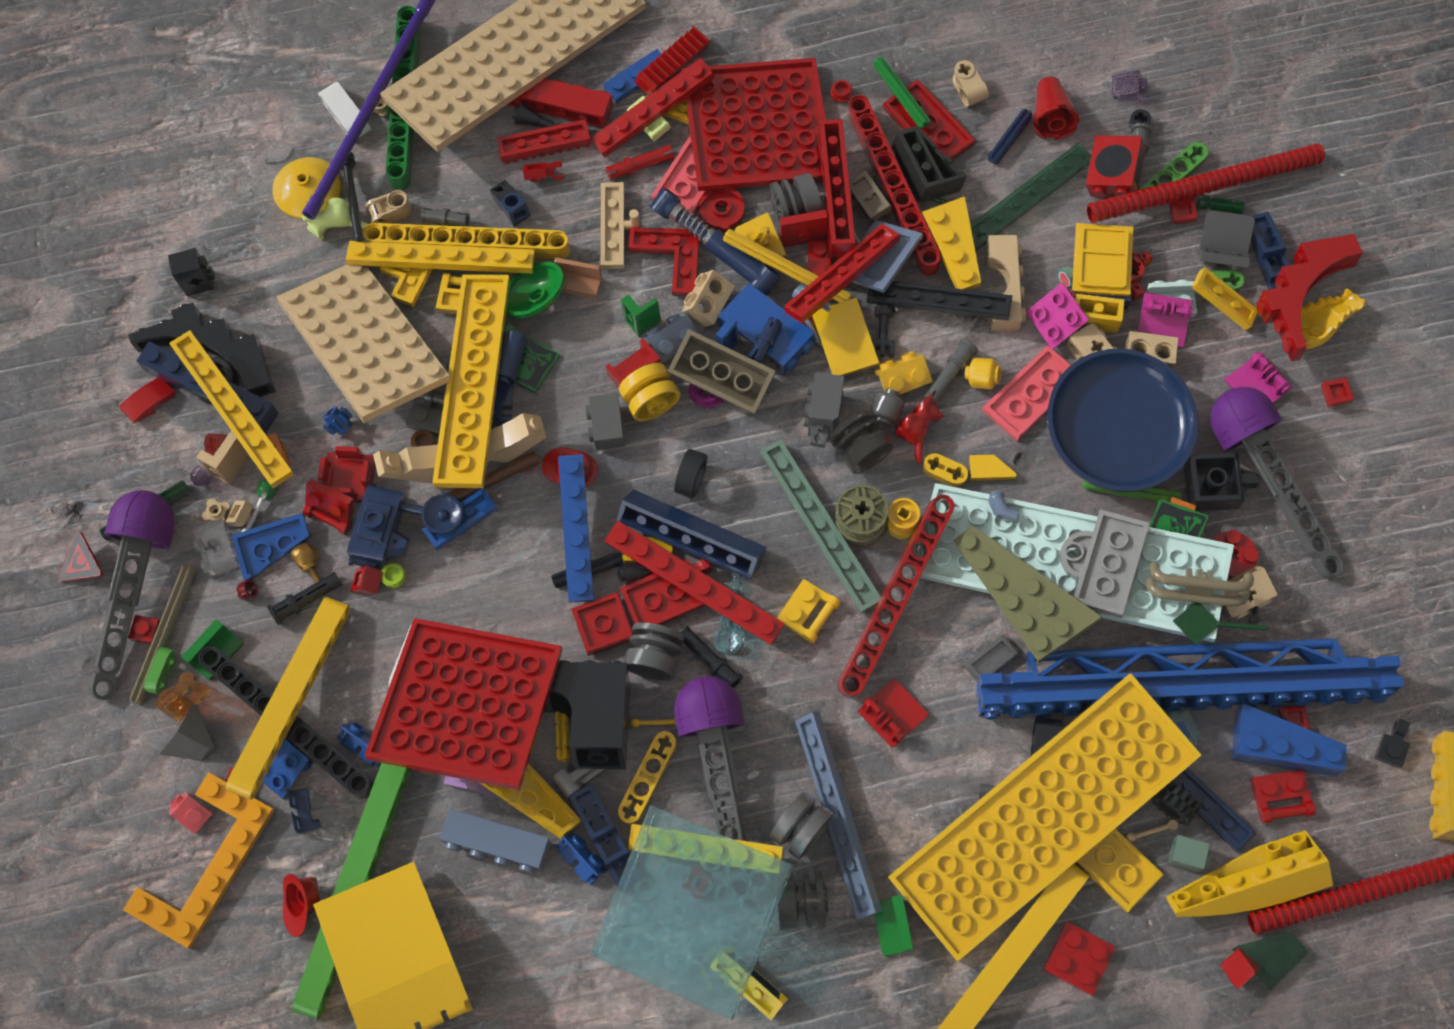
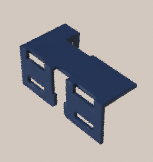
M307 787L295 791L286 788L290 808L297 809L298 814L296 816L291 812L294 831L300 834L321 828L319 819L312 820Z

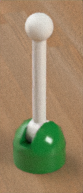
M259 481L256 492L260 499L247 526L241 532L251 529L264 500H270L274 497L278 490L277 486L272 488L269 482Z

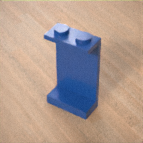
M750 283L718 315L720 327L723 326L730 316L737 320L738 333L753 345L756 343L755 338L757 334L762 332L769 317H774L773 322H775L776 318L780 320L783 325L774 338L773 347L768 349L766 355L780 365V374L783 376L788 370L793 371L798 365L800 357L803 354L807 355L810 353L815 345L813 331L786 314L783 308Z

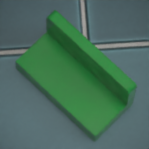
M629 294L621 299L625 321L638 337L661 322L659 302L656 298L639 308Z
M215 619L181 657L205 678L212 680L214 676L199 663L198 657L201 650L208 646H214L231 659L243 646V642ZM218 655L210 658L209 665L217 661Z
M903 895L893 896L891 900L880 901L882 912L875 914L882 955L889 956L914 951Z

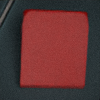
M367 565L356 569L350 589L351 592L376 594L382 571Z
M1240 947L1220 965L1238 990L1259 969V966Z

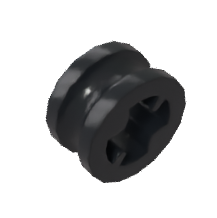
M1143 109L1134 111L1129 121V127L1131 128L1133 124L1139 123L1137 118L1150 125L1152 119L1150 113Z

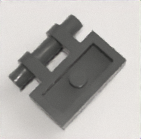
M431 390L417 397L425 401L423 405L413 403L405 424L408 428L418 431L427 430L439 437L443 411L432 407L434 403L444 405L445 396L437 394L436 390Z

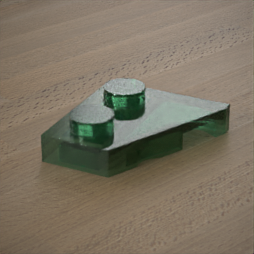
M1290 931L1242 944L1232 949L1234 952L1240 947L1259 966L1255 975L1269 989H1273L1309 953Z

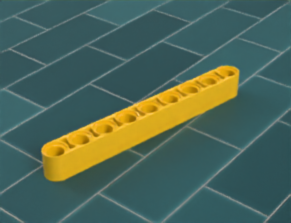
M370 223L363 229V237L366 242L534 249L535 259L555 260V258L565 259L570 254L568 237L566 233L559 230ZM488 241H494L491 244H486ZM511 242H517L514 245H509ZM534 243H540L537 246H531ZM556 244H563L560 247H555Z
M329 597L323 599L234 766L226 784V791L250 800L255 797L348 618L350 605Z
M1073 864L1044 889L937 1029L975 1028L1090 876Z

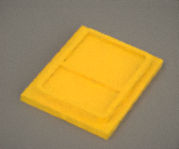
M1076 223L1072 290L1075 293L1130 297L1134 227Z

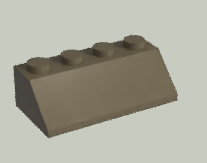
M688 329L667 373L753 414L756 413L776 372Z

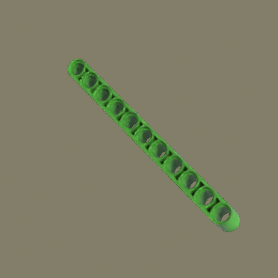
M381 763L332 896L373 878L412 769ZM321 927L292 1004V1012L316 1020L320 1019L325 1010L337 977V971Z

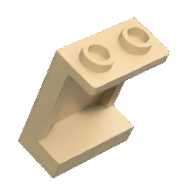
M230 431L214 456L201 450L196 458L211 476L231 485L250 456L234 433Z

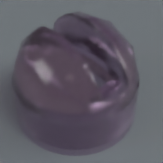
M199 465L190 473V480L196 486H204L212 479L210 474Z

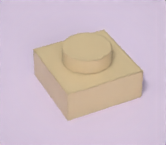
M235 501L225 523L232 527H243L250 520L251 510L254 505L247 501Z

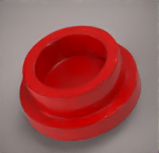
M839 80L832 85L830 94L832 99L837 102H847L853 95V88L849 82Z

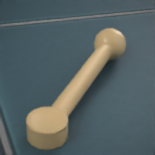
M1172 819L1162 826L1138 833L1129 832L1126 835V839L1132 843L1137 838L1167 829L1174 831L1178 828V822Z

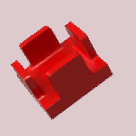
M335 446V453L327 452V457H321L317 479L320 483L354 498L353 503H362L367 486H372L376 468L374 456L362 454L358 447Z

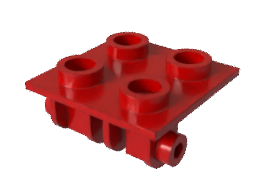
M895 678L872 698H867L863 703L864 705L857 710L891 748L895 747L929 716V713Z

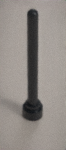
M350 152L341 170L344 174L354 240L361 242L363 241V232L352 172L356 162L354 154Z

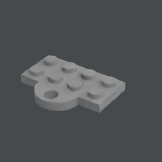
M1100 509L1093 532L1080 531L1069 536L1061 547L1060 562L1067 575L1078 581L1073 597L1094 611L1122 618L1150 523ZM1069 548H1077L1080 550L1081 555L1078 558H1070L1066 551Z

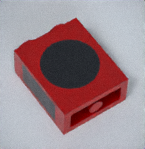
M1095 136L1086 180V187L1090 196L1095 198L1115 197L1128 194L1129 192L1135 193L1138 190L1146 149L1142 136Z

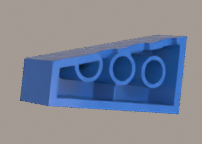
M1244 703L1235 710L1232 760L1291 770L1304 769V772L1335 777L1345 771L1346 744Z

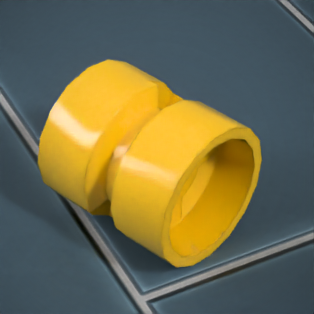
M899 498L889 506L886 527L889 534L894 538L901 540L912 537L920 519V509L917 503L908 498Z

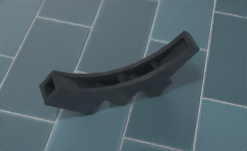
M194 303L182 304L178 308L171 310L173 319L162 320L156 325L140 328L128 334L130 343L138 352H141L149 341L160 347L171 346L170 342L190 330L206 352L226 360L237 371L247 391L259 397L276 392L261 344L254 334L244 335L234 341L231 329L224 318L211 320L208 324L204 325L201 313Z

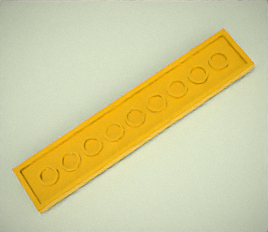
M462 275L448 371L450 382L446 385L432 482L434 488H484L510 288L509 275Z

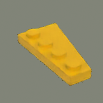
M965 196L923 211L922 216L937 245L940 257L955 288L972 290L980 287L981 278Z
M529 763L520 791L480 783L560 839L578 827L582 821Z

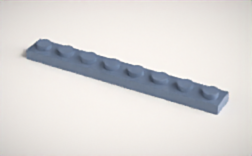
M811 712L796 720L795 723L821 806H825L834 813L833 818L828 824V829L856 919H865L882 912V908L820 712Z

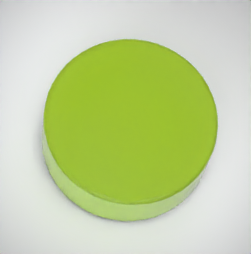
M389 563L381 570V580L390 589L399 588L406 581V572L400 564Z

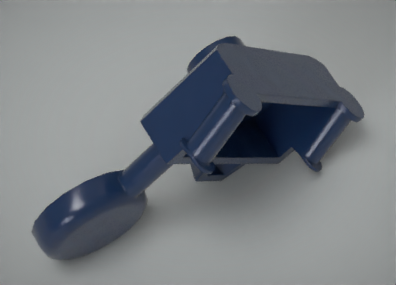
M376 484L368 485L347 549V554L349 555L348 565L353 566L355 564L362 567L367 565L378 569L379 565H387L389 557L406 556L410 539L397 531L403 512L421 515L425 527L434 534L447 535L453 533L460 527L463 521L464 511L461 503L449 494H438L427 500L424 506L407 503V497L404 492L377 487Z

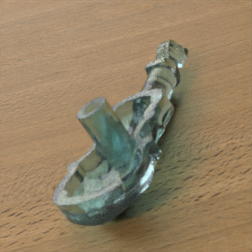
M732 572L731 591L740 596L741 575ZM720 615L721 628L714 632L716 634L714 647L718 652L725 655L737 654L744 647L745 632L741 631V627Z

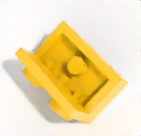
M915 351L901 355L902 359L893 362V360L885 361L879 364L880 368L874 370L875 375H878L884 392L888 388L899 392V395L933 382L924 355L915 354Z

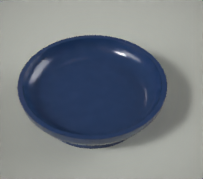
M1117 348L1088 354L1074 362L1064 371L1056 382L1049 399L1048 430L1057 454L1073 473L1099 488L1117 492H1134L1154 487L1172 477L1182 468L1190 457L1196 443L1198 414L1190 390L1171 367L1147 353Z

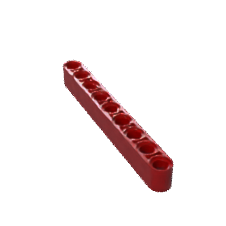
M855 95L849 100V119L891 206L899 227L923 234L921 240H924L925 243H918L912 255L921 273L932 276L939 271L940 252L868 99L863 95ZM882 164H888L889 166H887V167H882V166H880V165H882ZM890 183H897L898 185H896V186H891V185H889V184H890ZM903 201V202H906L907 204H905V205H900V204H898V203ZM908 221H915L916 223H915V224H908L907 222H908ZM932 259L935 262L926 263L925 260Z
M939 495L927 505L838 680V690L842 695L847 697L855 696L864 689L954 511V501L948 495ZM936 502H942L945 505V513L937 511ZM926 523L933 525L935 528L934 535L926 533L924 528ZM915 545L923 548V557H917L914 554L913 548ZM904 567L912 570L913 576L911 579H906L903 576L902 570ZM892 589L900 591L902 597L899 602L892 599ZM881 611L889 613L890 622L888 624L881 622L879 617ZM870 633L876 634L879 638V644L876 647L868 642ZM859 655L866 657L868 660V665L865 669H861L857 665ZM847 678H853L856 682V689L853 692L848 691L845 687Z

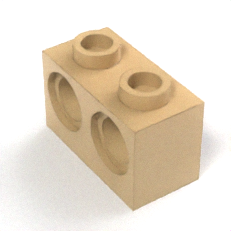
M715 270L701 273L696 278L694 283L696 286L685 298V306L681 311L702 328L714 325L735 287ZM710 284L713 286V292L710 289ZM699 303H701L703 307V312L699 308Z
M1134 331L1129 332L1125 342V349L1147 353L1166 363L1172 369L1176 364L1178 337ZM1158 354H1164L1167 358H1160Z

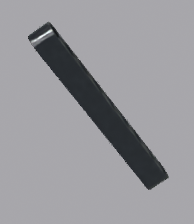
M214 646L203 648L199 653V663L262 716L264 712L263 706L269 702L272 694ZM218 655L217 661L209 665L210 658ZM235 670V677L227 680L228 673ZM249 686H254L253 693L245 696V690ZM296 716L286 738L359 799L368 798L374 784L372 779L302 719ZM309 732V739L304 743H300L301 735ZM323 748H328L327 756L323 759H318L319 751ZM347 764L346 772L342 775H337L338 766ZM360 780H366L365 788L361 791H356V783Z

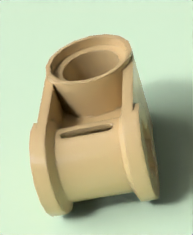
M966 60L959 61L955 65V74L952 82L963 104L966 107H970L988 99L989 92L987 86L980 78L974 65Z
M394 190L386 195L373 198L365 204V209L372 218L371 223L391 224L409 217L413 210L407 195L401 190Z

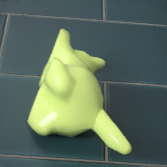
M335 197L327 201L326 209L320 210L314 220L308 219L305 216L302 217L303 221L308 223V231L320 240H323L324 233L329 228L352 227L349 205L342 198ZM361 221L362 229H364L368 223Z

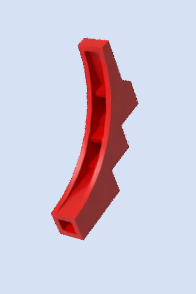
M1355 234L1300 243L1294 255L1295 264L1283 266L1276 277V289L1264 290L1256 304L1257 312L1262 316L1265 324L1274 322V329L1276 333H1279L1283 350L1288 354L1291 362L1300 360L1307 348L1301 323L1303 299L1324 278L1338 271L1356 267L1363 251Z

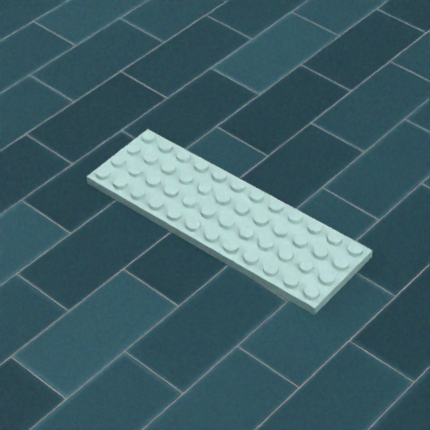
M935 483L931 500L939 495H948L954 501L955 507L920 576L921 579L989 593L953 541L974 526L1074 596L1078 581L1071 578L1063 570L1060 562L1061 547L1065 540L1076 532H1093L1097 516L1003 497L1007 507L1020 510L1018 520L1014 522L993 514L988 503L990 494ZM936 502L937 511L945 513V505L942 502ZM926 523L924 527L926 533L934 535L935 528L933 525ZM1149 527L1123 617L1119 618L1098 611L1094 612L1104 619L1186 636L1173 620L1194 603L1166 600L1152 595L1146 587V579L1152 577L1149 570L1150 564L1156 562L1163 573L1185 576L1186 568H1192L1193 576L1196 575L1197 569H1202L1203 577H1206L1207 570L1213 571L1214 580L1227 581L1234 545ZM919 546L916 556L923 557L924 550ZM1069 548L1066 551L1070 558H1078L1081 555L1080 550L1077 548ZM1156 581L1157 586L1160 588L1186 591V587L1166 585ZM1214 590L1213 594L1224 595L1225 591ZM1201 603L1219 622L1222 606ZM1218 627L1203 640L1215 642Z

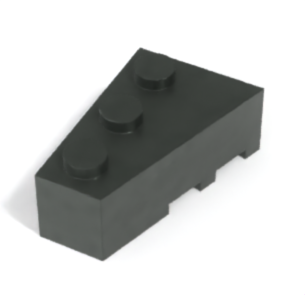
M918 126L896 133L891 148L919 203L961 191L967 175L963 171L959 172L951 164L952 160L948 156L945 157L937 149V145Z

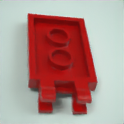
M689 559L684 560V562L691 565ZM705 559L691 565L704 574L712 572L709 561ZM651 574L620 588L634 623L644 622L663 625L706 606L656 574Z

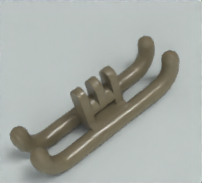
M1156 562L1150 564L1149 570L1152 577L1146 579L1147 590L1157 598L1238 607L1245 604L1249 600V589L1254 583L1252 573H1246L1242 582L1214 580L1213 571L1207 570L1206 577H1203V570L1197 569L1196 575L1193 576L1192 568H1186L1185 576L1169 575L1163 573ZM1156 581L1166 585L1186 587V591L1163 589L1157 586ZM1214 590L1239 592V595H1215L1213 592Z

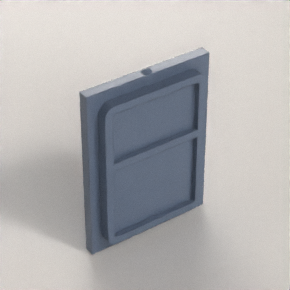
M875 220L862 240L879 225L884 224L900 234V241L851 283L885 293L922 239L923 234Z

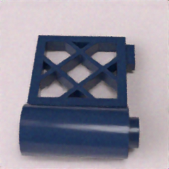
M506 331L503 334L498 385L509 386L516 382L528 338L519 332ZM449 357V361H448V364H447V367H446V368L448 369V371H449L450 357Z

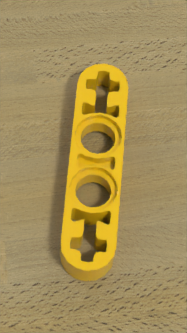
M663 731L654 737L619 806L618 815L624 824H636L642 818L676 751L677 742L672 733ZM666 738H669V743L672 746L664 748L662 755L666 756L665 760L657 754H652L653 751L659 753L661 749L660 740L665 741ZM651 760H657L661 764L660 770L656 773H650L646 769L647 763ZM646 783L649 786L647 795L638 796L635 794L636 785ZM630 796L636 801L643 802L642 806L636 803L634 807L637 815L626 819L624 809H630L633 801L629 800Z

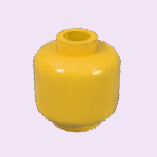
M974 358L970 366L967 365L965 368V380H969L970 386L974 389L991 390L996 384H1000L1001 365H998L996 360L992 358Z

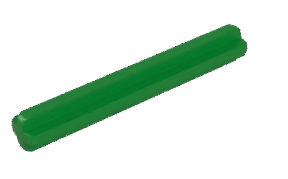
M883 57L876 58L872 63L875 70L920 129L927 128L931 121L886 60Z

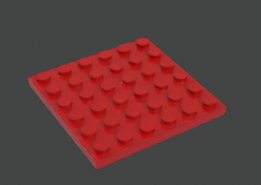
M816 58L708 66L715 78L685 99L698 191L766 186L774 182L781 184V181L784 179L790 184L793 183L794 176L808 172L812 175L814 181H822L818 129L819 120H826Z
M414 618L365 753L366 760L520 791L563 651L562 646Z

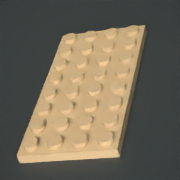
M345 265L276 296L281 308L363 423L450 382L448 372L367 266Z

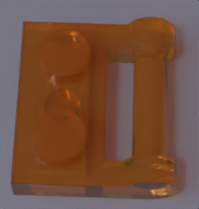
M184 672L179 678V683L173 688L163 691L159 699L154 703L162 712L177 722L192 704H199L209 695L210 689L205 683H199L196 676L191 672ZM190 689H192V690H193V693H192V694H190L189 696H188L187 694H185V693L188 692Z

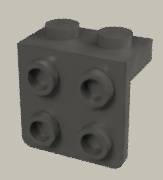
M1209 210L1206 214L1198 253L1200 261H1204V265L1211 267L1225 264L1227 268L1233 270H1241L1242 267L1248 268L1250 263L1248 250L1255 222L1254 217L1251 215Z

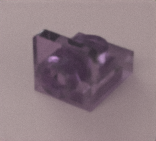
M1139 70L1112 75V96L1114 99L1137 95L1139 101H1145V92H1148V82L1146 78L1142 77Z

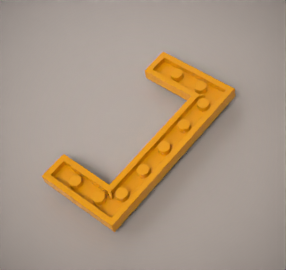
M209 772L195 795L235 817L237 820L182 910L174 908L140 887L135 889L123 911L188 949H191L275 811V809L255 798L250 800L226 791L227 782Z

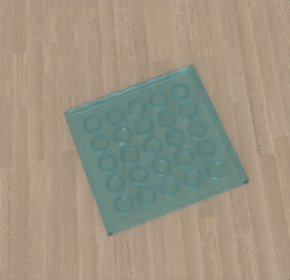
M650 805L590 955L733 1020L793 864Z

